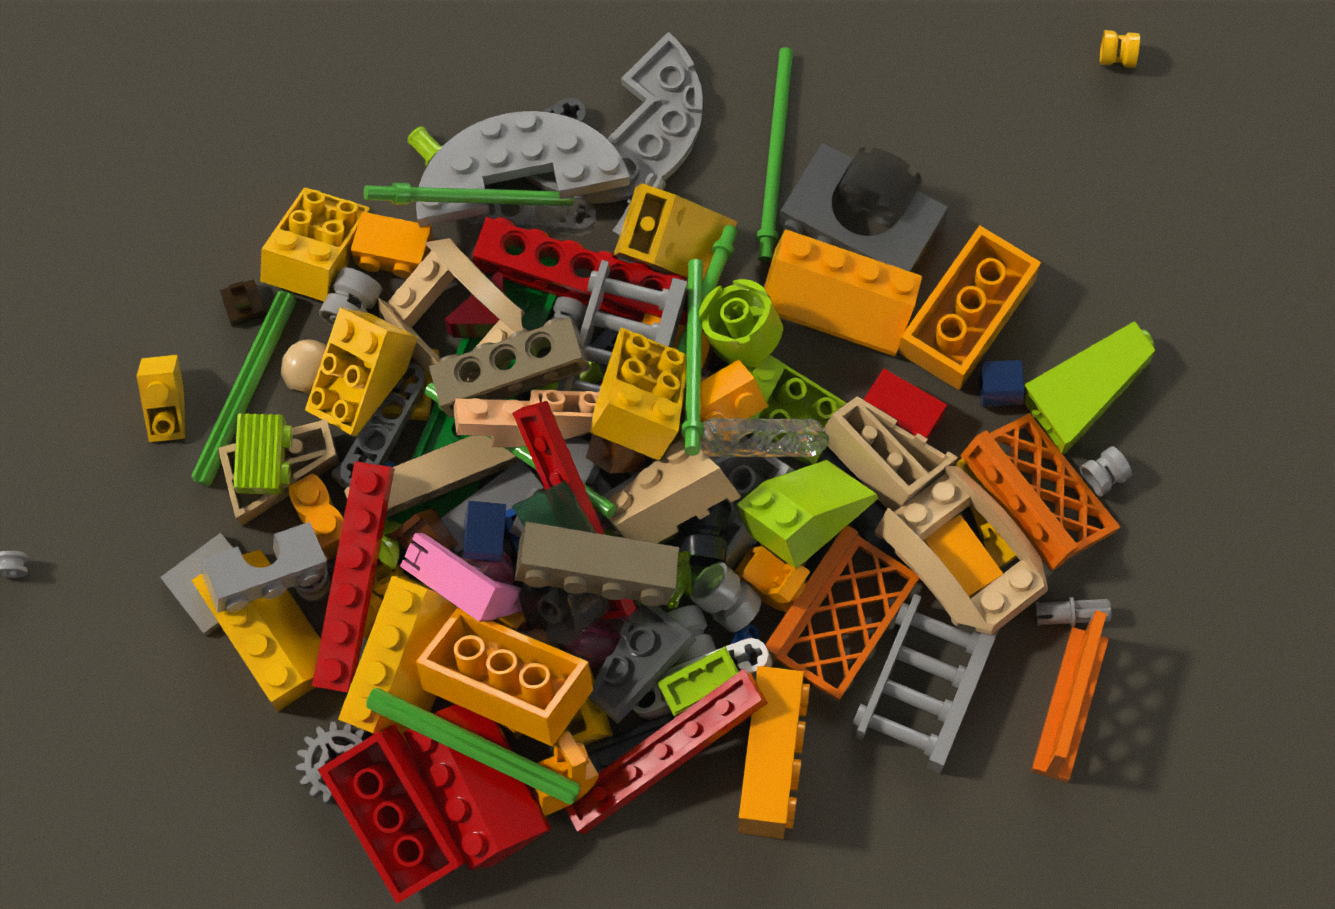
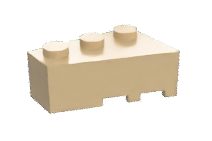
M857 396L832 414L819 437L867 488L877 494L878 500L887 509L889 508L894 512L944 475L945 465L952 466L958 457L950 452H947L945 455L926 443L927 438L919 433L916 436L895 425L896 419Z
M327 419L292 428V447L285 448V462H290L291 466L289 485L312 473L319 477L340 463L332 430ZM236 443L218 448L235 518L241 526L289 496V485H283V495L237 493L233 488Z
M682 438L678 443L673 444L660 460H656L652 465L642 470L632 482L609 499L610 502L617 506L615 514L607 519L622 538L659 543L679 532L677 525L695 515L700 520L710 515L708 508L726 498L733 502L741 496L720 467L701 449L697 455L691 456L686 454L685 438Z

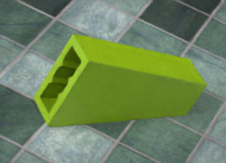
M1134 321L1024 385V404L1063 455L1074 446L1150 364L1155 352V344L1151 335L1146 330H1141Z

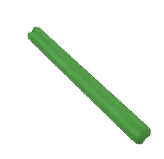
M282 290L277 292L192 473V479L196 483L207 487L212 484L221 465L218 448L230 445L236 433L237 415L245 413L296 304L293 294Z
M374 688L367 698L366 706L368 709L567 804H573L580 792L579 783L380 688Z

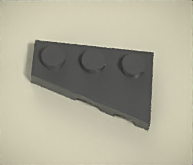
M637 600L635 601L637 610L633 612L629 622L625 621L619 633L621 638L613 654L607 656L593 684V691L588 697L594 705L617 724L696 641L691 632L660 607L647 606Z

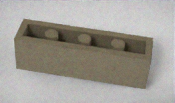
M526 522L519 541L515 581L525 582L529 586L538 588L545 586L564 588L565 591L573 594L584 592L600 594L610 600H620L623 598L637 600L647 606L668 605L676 589L679 547Z

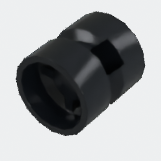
M714 505L708 508L710 515L700 520L695 515L679 524L681 531L685 533V535L678 539L679 562L708 567L716 562L726 563L727 541L720 536L726 534L728 528L729 510L727 508Z

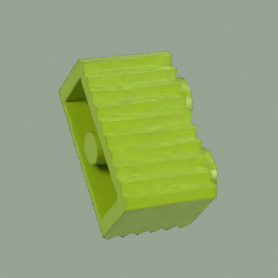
M239 413L237 415L233 487L237 493L283 495V485L290 484L291 466L290 462H285V448L292 447L293 431L292 426L286 424L283 415Z

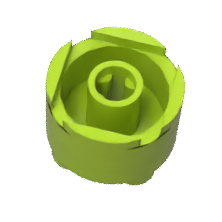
M738 279L732 281L734 285L722 288L720 285L713 289L701 304L699 318L702 322L703 332L715 354L722 361L732 364L740 360L743 365L750 368L758 367L774 351L781 339L784 329L780 317L769 295L760 284L751 280Z

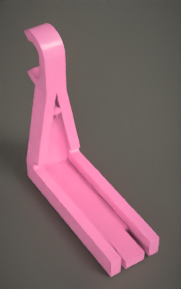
M425 533L414 534L412 540L416 543H410L405 554L408 560H402L400 565L404 570L479 622L494 620L527 609L539 614L543 606L548 608L549 611L556 613L562 602L558 595L544 588H521L493 581Z

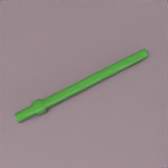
M393 183L392 186L365 185L364 187L365 200L391 201L393 205H409L410 201L573 206L574 197L560 199L559 191L411 187L409 183Z

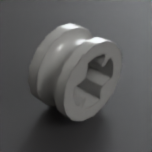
M1 551L0 577L21 578L27 576L28 569L24 567V563L28 562L29 556L19 551Z

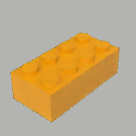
M979 225L901 336L898 353L960 391L1036 281L1041 262Z
M459 607L416 661L423 690L552 747L593 691L588 661L491 620L479 622Z
M757 666L756 683L768 704L751 715L738 822V833L784 839L785 828L793 829L797 798L789 797L790 790H798L801 759H794V753L802 754L806 724L804 721H798V717L806 716L810 684L803 683L804 671Z

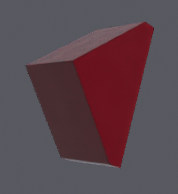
M497 272L489 280L506 295L503 276ZM473 294L445 318L448 333L453 338H484L500 320Z

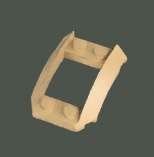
M450 238L424 242L431 249L427 257L418 265L402 286L397 289L387 303L378 297L380 318L418 337L412 357L430 375L429 366L439 363L440 358L412 327L455 277L500 319L478 345L487 342L497 343L508 339L511 334L517 331L526 330L522 327V317L526 313L500 291L470 258L462 253L457 244ZM513 359L506 361L502 366V370H504ZM480 371L470 374L467 382H473L478 379Z
M945 465L944 475L893 512L888 508L875 530V535L880 539L884 538L895 549V554L925 583L948 612L955 626L964 624L976 627L977 632L992 635L1048 591L1042 560L1036 549L999 503L960 467ZM969 505H972L993 526L1020 560L971 599L944 563L923 541Z

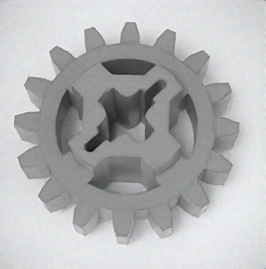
M335 721L331 722L330 731L324 732L318 726L316 728L318 737L315 740L308 736L304 738L309 746L308 750L297 751V755L304 760V763L296 765V771L299 774H306L300 780L303 788L313 786L309 793L313 799H317L323 794V802L330 806L334 797L329 788L322 784L326 783L317 769L333 760L331 752H334L336 757L364 741L367 736L363 729L353 734V726L348 723L345 724L343 730H339ZM334 741H348L351 744L342 746L335 744ZM322 748L320 761L314 764L315 757Z

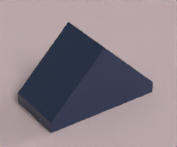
M468 500L464 518L463 558L502 562L506 504Z

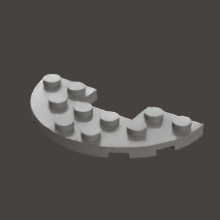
M669 32L621 78L622 85L644 102L607 138L621 155L630 177V186L574 196V202L611 203L630 199L633 197L635 187L643 183L648 174L653 173L665 181L676 172L690 154L701 127L703 113L702 88L691 57L680 42ZM554 171L526 176L528 181L544 191H558Z
M539 111L506 113L485 119L455 135L444 144L429 162L419 187L485 189L484 185L554 171L560 199L630 186V177L621 155L597 130L564 115ZM416 202L419 227L490 213L488 204Z

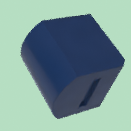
M1022 360L985 361L981 366L978 377L981 407L1022 406L1024 402Z

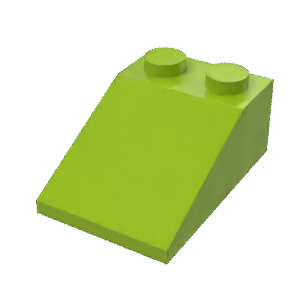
M825 460L762 482L736 505L747 534L797 569L878 499V496L837 466Z

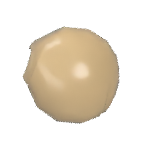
M307 339L300 340L290 346L282 358L281 376L290 390L295 389L310 395L327 346L326 344L317 340Z

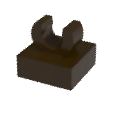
M254 279L246 282L240 281L220 290L232 327L266 316Z

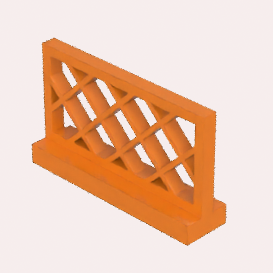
M1030 413L991 433L986 430L978 434L960 455L992 497L1022 530L1051 571L1062 566L1072 556L1116 533L1120 528L1119 524ZM1025 428L1034 439V444L1019 439V430ZM997 442L1010 446L1009 456L1005 454ZM1018 449L1033 454V464L1018 459ZM1042 458L1051 460L1056 466V472L1041 467ZM1020 471L1032 474V484L1027 482ZM1041 478L1055 482L1056 492L1041 488ZM1064 486L1074 489L1079 495V501L1064 496ZM1043 500L1055 503V514L1050 511ZM1064 507L1079 511L1078 521L1064 517ZM1087 515L1096 517L1104 528L1099 529L1087 525ZM1065 528L1078 532L1077 543L1073 540V538L1069 535Z
M847 525L842 529L806 583L803 593L794 601L765 644L772 656V661L775 662L776 660L790 670L804 671L803 678L839 701L919 580V577L914 571L858 536V531ZM858 548L872 556L875 570L854 573L851 558ZM879 561L887 567L880 568ZM847 566L849 575L840 576ZM897 572L909 580L902 591L886 594L882 574ZM876 576L880 595L860 599L856 579ZM851 581L855 600L834 604L831 592L833 585L839 582ZM827 596L829 605L820 607ZM897 598L889 609L888 600ZM882 601L885 612L882 622L866 625L862 605ZM856 606L860 626L840 630L836 610ZM830 611L834 631L814 635L811 624L814 614ZM807 626L808 636L800 637ZM876 629L871 639L869 640L867 630ZM862 632L865 644L861 653L845 655L841 635ZM836 637L840 657L819 661L815 641ZM810 642L814 662L798 664L787 656L795 644ZM856 660L849 671L847 661ZM842 662L845 678L838 689L824 681L821 666ZM816 668L817 676L807 669Z
M1095 610L1085 631L1072 627L1031 772L1066 783L1070 780L1109 640L1108 637L1101 636L1107 613Z

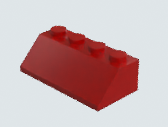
M457 704L433 713L512 751L498 722ZM408 729L403 733L469 870L493 867L551 830L529 785L412 729Z
M396 724L380 730L317 769L397 904L466 862L411 749Z

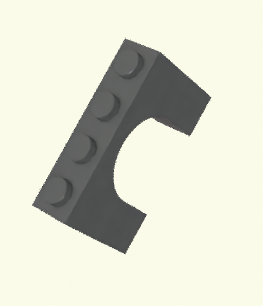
M821 143L780 210V226L783 227L784 231L786 229L915 273L945 223L948 206L916 191L898 222L888 231L873 236L858 235L850 232L838 222L833 213L832 206L852 174L853 158Z

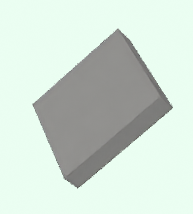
M219 533L160 577L205 636L217 629L220 624L191 580L201 574L203 558L233 548L222 533Z

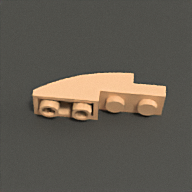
M532 390L530 401L455 398L453 411L457 435L491 436L492 447L526 446L512 413L522 407L548 401L563 438L576 437L590 432L594 407L599 392Z

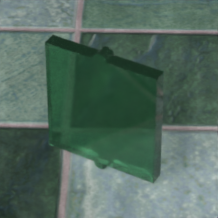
M566 480L546 490L537 489L533 496L516 503L512 507L523 526H525L526 522L596 533Z

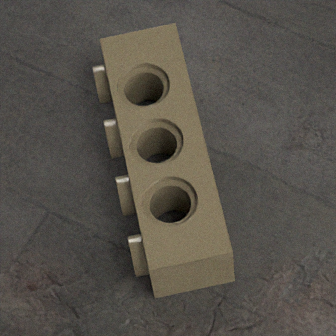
M570 317L549 320L543 327L531 331H517L511 334L508 339L497 343L487 342L480 344L474 348V351L462 355L445 356L439 360V363L429 366L439 405L449 418L454 417L455 398L504 400L590 370L579 331ZM551 347V351L547 356L537 358V354L541 349ZM516 359L512 368L502 370V366L506 361ZM480 371L478 379L473 382H467L470 374Z

